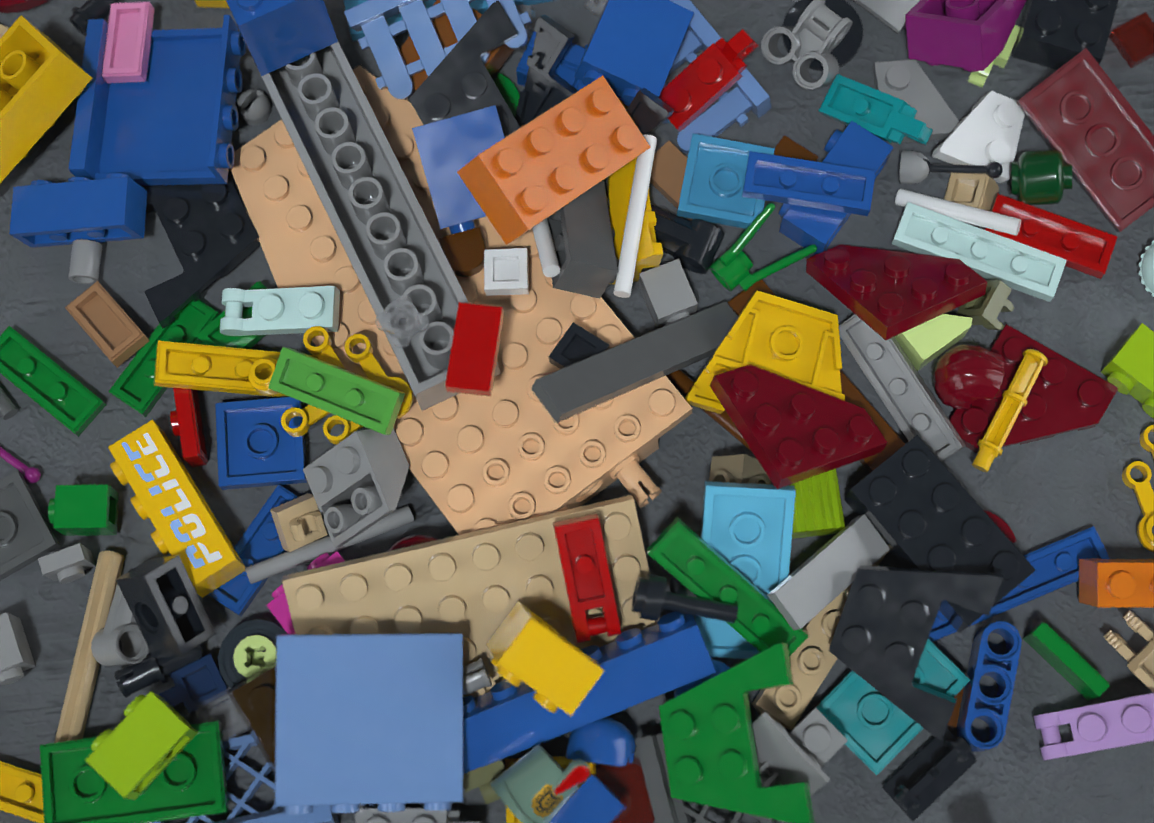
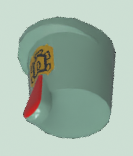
M537 745L493 780L490 785L521 823H549L579 788L578 784L587 780L590 775V768L583 760H575L564 770L541 745Z

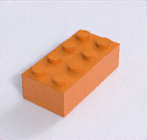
M602 75L477 155L457 173L502 240L508 245L651 147Z

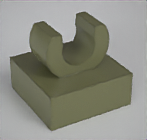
M986 280L988 282L985 295L960 306L956 316L972 318V325H983L988 330H1003L1004 325L998 321L997 317L1000 311H1013L1014 306L1007 299L1012 289L1001 280Z
M501 759L464 773L463 787L465 792L479 787L486 805L500 799L490 783L506 771L503 760Z

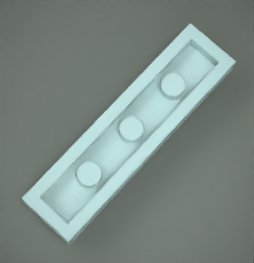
M909 202L906 204L892 241V245L917 254L960 259L985 279L1001 280L1012 289L1051 302L1054 298L1067 261L1058 256Z

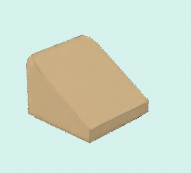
M951 173L944 200L991 211L994 200L999 192V186L987 174Z

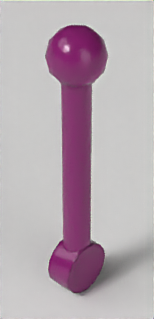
M0 446V457L23 473L26 482L37 483L40 480L41 473L38 468L26 466Z

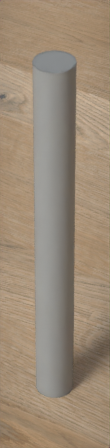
M405 506L395 510L341 547L334 548L329 535L294 551L285 552L246 567L245 570L250 584L313 561L324 553H334L414 522V518L409 506Z

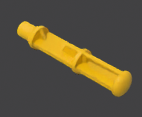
M1027 349L1023 352L1024 358L1008 390L1003 392V399L983 439H980L977 443L979 451L972 463V466L976 469L988 472L994 459L1002 455V447L1022 407L1027 405L1028 401L1026 399L1042 367L1048 363L1047 357L1040 351Z

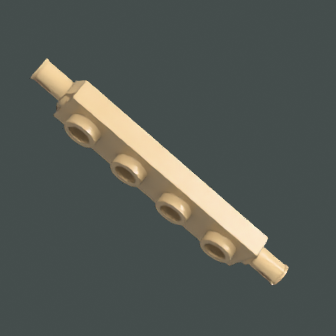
M886 552L872 566H879L884 557L886 556V554H888V552ZM852 584L803 627L808 632L809 637L789 657L793 685L760 690L752 703L759 715L766 712L785 729H793L838 659L828 650Z

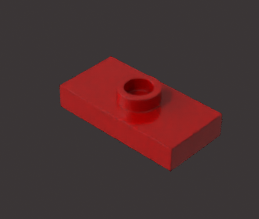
M173 388L176 410L170 412V420L174 435L180 436L183 459L192 468L207 465L208 456L198 390Z

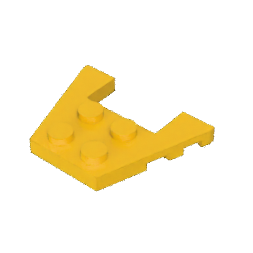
M757 290L685 396V400L689 405L721 414L725 409L710 387L714 376L751 364L845 401V394H842L840 377L842 358L838 315Z

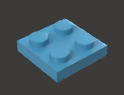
M692 133L677 216L747 229L763 211L765 200L742 197L749 151L774 155L775 148Z

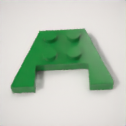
M786 643L776 644L659 706L671 798L788 823H815L808 782L763 787L759 774L748 693L755 690L793 685L788 645Z

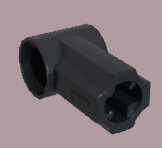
M651 205L657 221L656 226H654L656 242L662 244L663 252L672 255L674 260L679 259L683 268L698 274H706L725 237L724 233L709 222L699 219L687 221Z

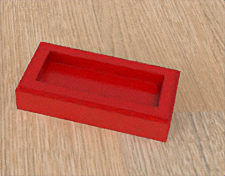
M459 302L445 383L447 392L491 397L504 317L503 307Z

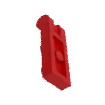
M597 513L553 522L577 644L590 641V636L607 633L608 637L620 635L621 628ZM602 607L603 615L586 619L585 610Z

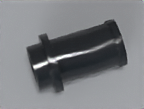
M87 0L80 8L74 7L72 9L73 15L69 18V21L76 30L86 36L88 19H105L110 14L111 3H121V1Z

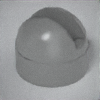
M250 89L240 94L237 101V110L245 123L260 125L270 117L271 104L263 92ZM253 99H256V100H254V102L251 104V106H250L248 112H246V111H245V108L250 104V102H251Z

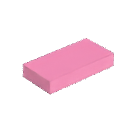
M150 2L111 3L102 78L107 83L146 82L155 11Z

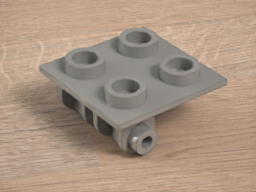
M766 712L752 724L763 787L808 782L810 796H812L830 780L821 770L819 763L812 756L806 754L788 736L786 729L780 723L774 721Z

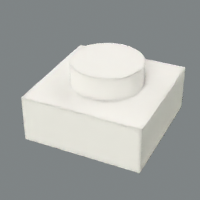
M527 248L484 250V290L486 296L529 294V258Z

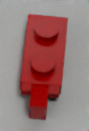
M744 29L728 42L721 38L715 44L712 43L662 89L658 98L674 109L673 114L668 120L678 131H683L743 77L741 73L747 65L742 60L758 47L755 40Z

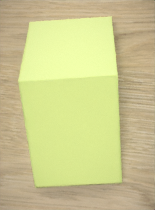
M942 314L894 337L915 369L919 371L963 339L972 326V318Z

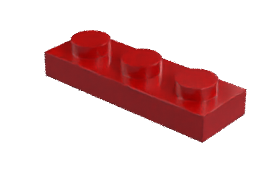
M1001 194L996 196L991 212L1021 219L1020 230L1017 236L989 228H984V230L1066 259V267L1099 279L1105 275L1118 236Z

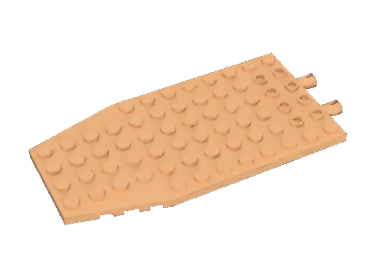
M359 65L353 72L439 242L438 238L452 234L449 227L440 229L412 128L424 124L411 102L407 99L400 100L393 97L387 87L380 90L375 81L376 77ZM281 119L234 152V165L230 168L248 215L259 235L258 240L278 288L337 287L340 290L338 332L327 333L332 340L331 347L345 369L368 378L360 363L351 361L345 351V342L350 336L363 334L369 339L373 347V355L387 377L401 378L409 385ZM487 216L475 219V228L480 227L486 249L527 248L529 258V294L486 296L484 290V267L473 276L461 277L455 275L470 304L503 307L504 317L497 356L501 374L494 377L491 397L459 393L422 411L413 393V403L410 410L401 418L396 419L394 424V430L409 463L410 472L458 535L581 507L617 479L632 495L639 508L648 505V496L653 501L662 490L656 486L639 463L659 449L658 439L690 416L693 408L671 381L664 376L556 423L531 387L536 379L560 370L549 362V355L571 324L574 322L609 344L610 349L635 338L602 297L599 299L553 288L552 277H546L543 274L532 228L506 245ZM314 337L312 339L313 344L316 347L320 346L324 342V337ZM356 344L352 349V353L361 354L364 352L366 344Z

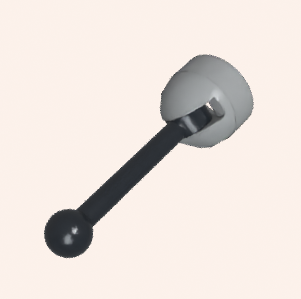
M902 150L900 184L921 183L930 172L987 174L990 178H998L1001 176L1003 168L998 162H991L987 166L931 164L928 158L921 152Z

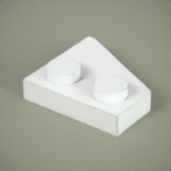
M990 91L983 95L972 107V111L953 128L954 131L948 138L935 148L932 157L952 165L987 166L991 162H998L1002 165L1003 172L1000 177L993 179L1002 184L1008 181L1011 176L1012 162H1014L1025 113L1016 100Z

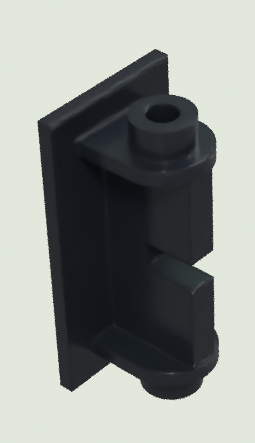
M946 728L942 740L934 738L882 789L914 821L974 765L977 760L969 752L972 750L970 745L962 737L958 736L956 738Z

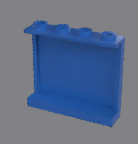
M224 15L223 28L152 30L146 82L107 83L102 78L108 24L104 19H88L82 69L92 77V80L78 96L68 170L75 177H86L91 180L105 179L106 175L111 173L126 174L140 186L227 184L228 170L233 167L235 160L234 149L231 144L232 132L237 129L239 121L235 103L236 94L242 90V74L239 69L240 56L246 52V43L232 17Z

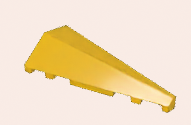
M622 103L624 108L627 110L628 106ZM637 157L607 177V197L610 202L608 212L611 227L614 228L613 243L618 260L620 258ZM649 190L633 282H638L639 273H641L642 269L658 267L663 256L662 244L656 242L654 226H656L657 221L655 212L651 209Z

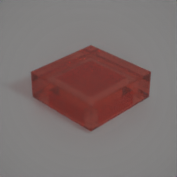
M1146 12L1112 30L1109 35L1110 40L1131 69L1154 56V22Z

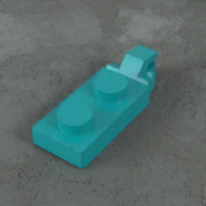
M839 74L834 78L818 110L824 116L846 125L853 121L880 139L899 145L904 137L926 145L933 132V129L927 127L926 123L914 118L917 110L910 107L904 100Z

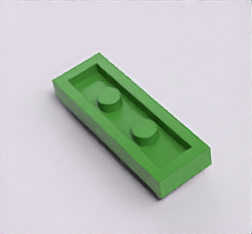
M282 347L268 387L384 435H391L405 396L404 392L290 347Z

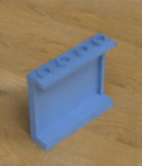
M463 634L276 635L275 806H284V813L308 814L313 812V805H331V812L353 813L359 812V804H378V811L398 812L405 811V803H424V810L442 811L450 810L451 802H463Z

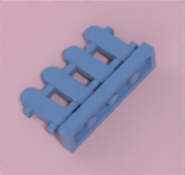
M368 0L344 11L352 29L357 32L361 30L364 32L365 37L358 39L362 50L371 48L382 76L375 79L378 88L381 90L387 87L393 97L405 100L414 92V82L411 76L424 70L427 76H429L457 44L455 43L443 48L432 20L446 14L459 42L477 22L470 5L475 0H440L441 3L426 8L424 3L428 0ZM486 0V2H487V4H488V7H490V6L492 5V3H494V2L497 1V0ZM498 0L518 35L505 44L511 49H520L525 46L528 40L525 25L532 23L528 12L519 14L514 0ZM401 13L403 20L392 25L388 24L386 19ZM406 31L409 32L420 57L419 60L408 65L405 64L394 38ZM490 52L482 56L483 64L489 60Z
M669 0L694 12L669 74L686 61L688 64L692 63L698 57L696 55L698 51L702 49L704 52L712 43L715 44L721 39L690 0ZM747 68L741 73L743 77L732 86L734 89L731 92H725L718 98V102L697 117L683 131L679 132L677 142L681 151L689 154L692 133L717 137L735 122L740 127L749 122L745 114L750 110L760 118L772 109L770 96ZM667 118V119H666L665 121H663L662 123L666 124V123H670V121H669L668 118Z

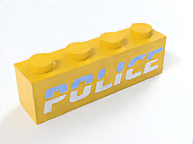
M153 419L108 447L116 460L110 464L112 471L123 486L129 483L136 494L130 498L132 505L143 520L150 518L156 528L154 532L150 533L153 541L163 555L169 552L171 556L179 555L199 596L203 598L246 571L244 563L167 435Z

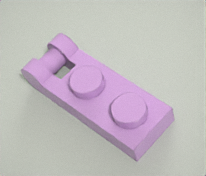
M1154 693L1033 716L1036 730L1041 729L1044 747H1040L1043 761L1154 741ZM1070 724L1074 741L1062 743L1058 726Z

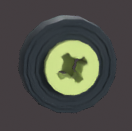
M256 619L245 621L230 630L221 643L218 655L220 674L229 688H233L276 663V635H288L284 628L272 621Z

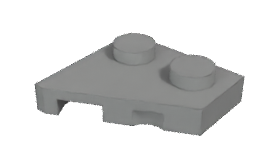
M910 59L874 63L872 71L875 89L902 99L910 107L915 108L917 113L914 118L926 123L927 127L933 129L928 141L947 139L954 131L953 128L959 123V120L917 61ZM904 137V139H903V141H902L901 143L916 142V141H913V140H911V139H909V138H907V137Z

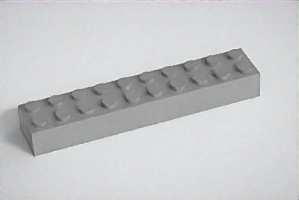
M339 42L261 76L421 410L423 411L459 394L447 392L445 383L459 302H469ZM496 362L494 377L501 374L498 362Z

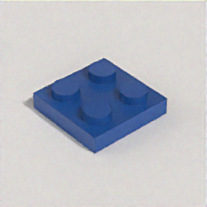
M292 397L215 403L218 482L221 490L307 483L303 471L306 467L305 434L300 437L290 436L281 424V417L287 409L293 407L303 409L302 401ZM300 416L293 417L289 422V427H299L302 424L303 418Z

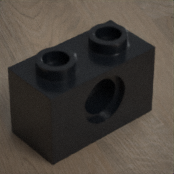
M179 555L149 559L116 579L153 658L183 656L216 634Z

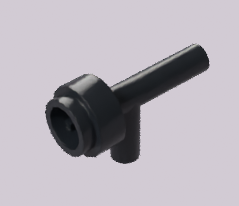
M648 574L646 578L640 576L637 578L631 611L639 613V618L658 621L662 609L730 623L736 622L738 615L737 605L688 596L687 588L675 577L669 582V592L666 591V577Z

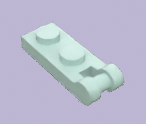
M335 286L255 290L227 288L222 291L221 303L226 308L225 317L220 319L221 334L228 336L305 333L314 326L322 327L327 332H338L340 290ZM243 307H252V318H242Z

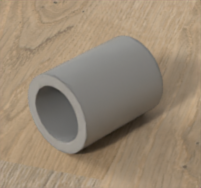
M84 239L73 241L68 276L70 281L80 284H94L98 281L102 244Z

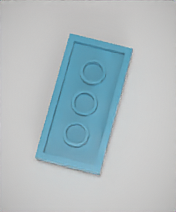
M705 481L701 539L768 596L767 594L789 576L796 494L794 486L776 489L774 485ZM695 616V621L710 657L749 659L760 653L759 650L725 621Z

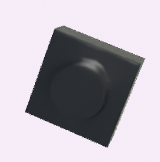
M573 322L549 355V362L559 369H563L609 350L610 346Z

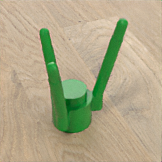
M769 203L732 247L712 263L709 269L718 282L728 291L732 292L739 285L746 292L756 282L816 252L817 246L812 244L750 274L749 270L753 267V263L742 250L775 210V205Z

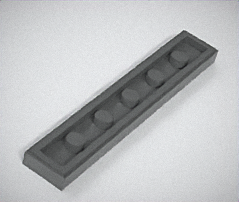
M724 301L536 379L531 389L556 423L712 356L738 316L729 304Z

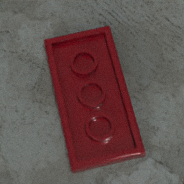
M1087 48L1016 101L1052 149L1062 153L1064 164H1072V175L1117 232H1121L1154 207V135Z

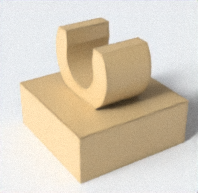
M310 493L270 509L282 548L288 552L328 535L322 514L319 511L314 496Z

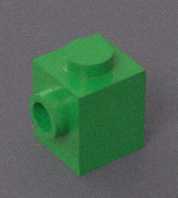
M108 484L56 485L55 498H51L48 505L49 521L53 524L55 530L65 536L117 535L119 493Z

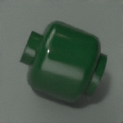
M1058 150L1024 151L1020 155L1019 161L1012 162V195H1019V200L1029 205L1058 204L1063 198L1064 190L1072 189V164H1064L1063 155Z

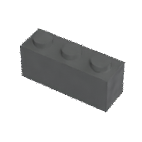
M603 180L547 218L560 267V273L552 277V284L555 289L600 299L608 285L616 280L619 260L615 255L613 243L615 233L614 228L610 224L608 212L610 202L605 193Z

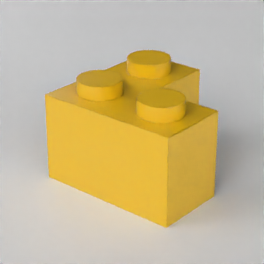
M519 601L486 644L493 655L490 662L497 667L496 672L516 687H519L523 681L536 691L533 698L554 714L560 708L572 716L604 672L594 659L563 638L552 625Z

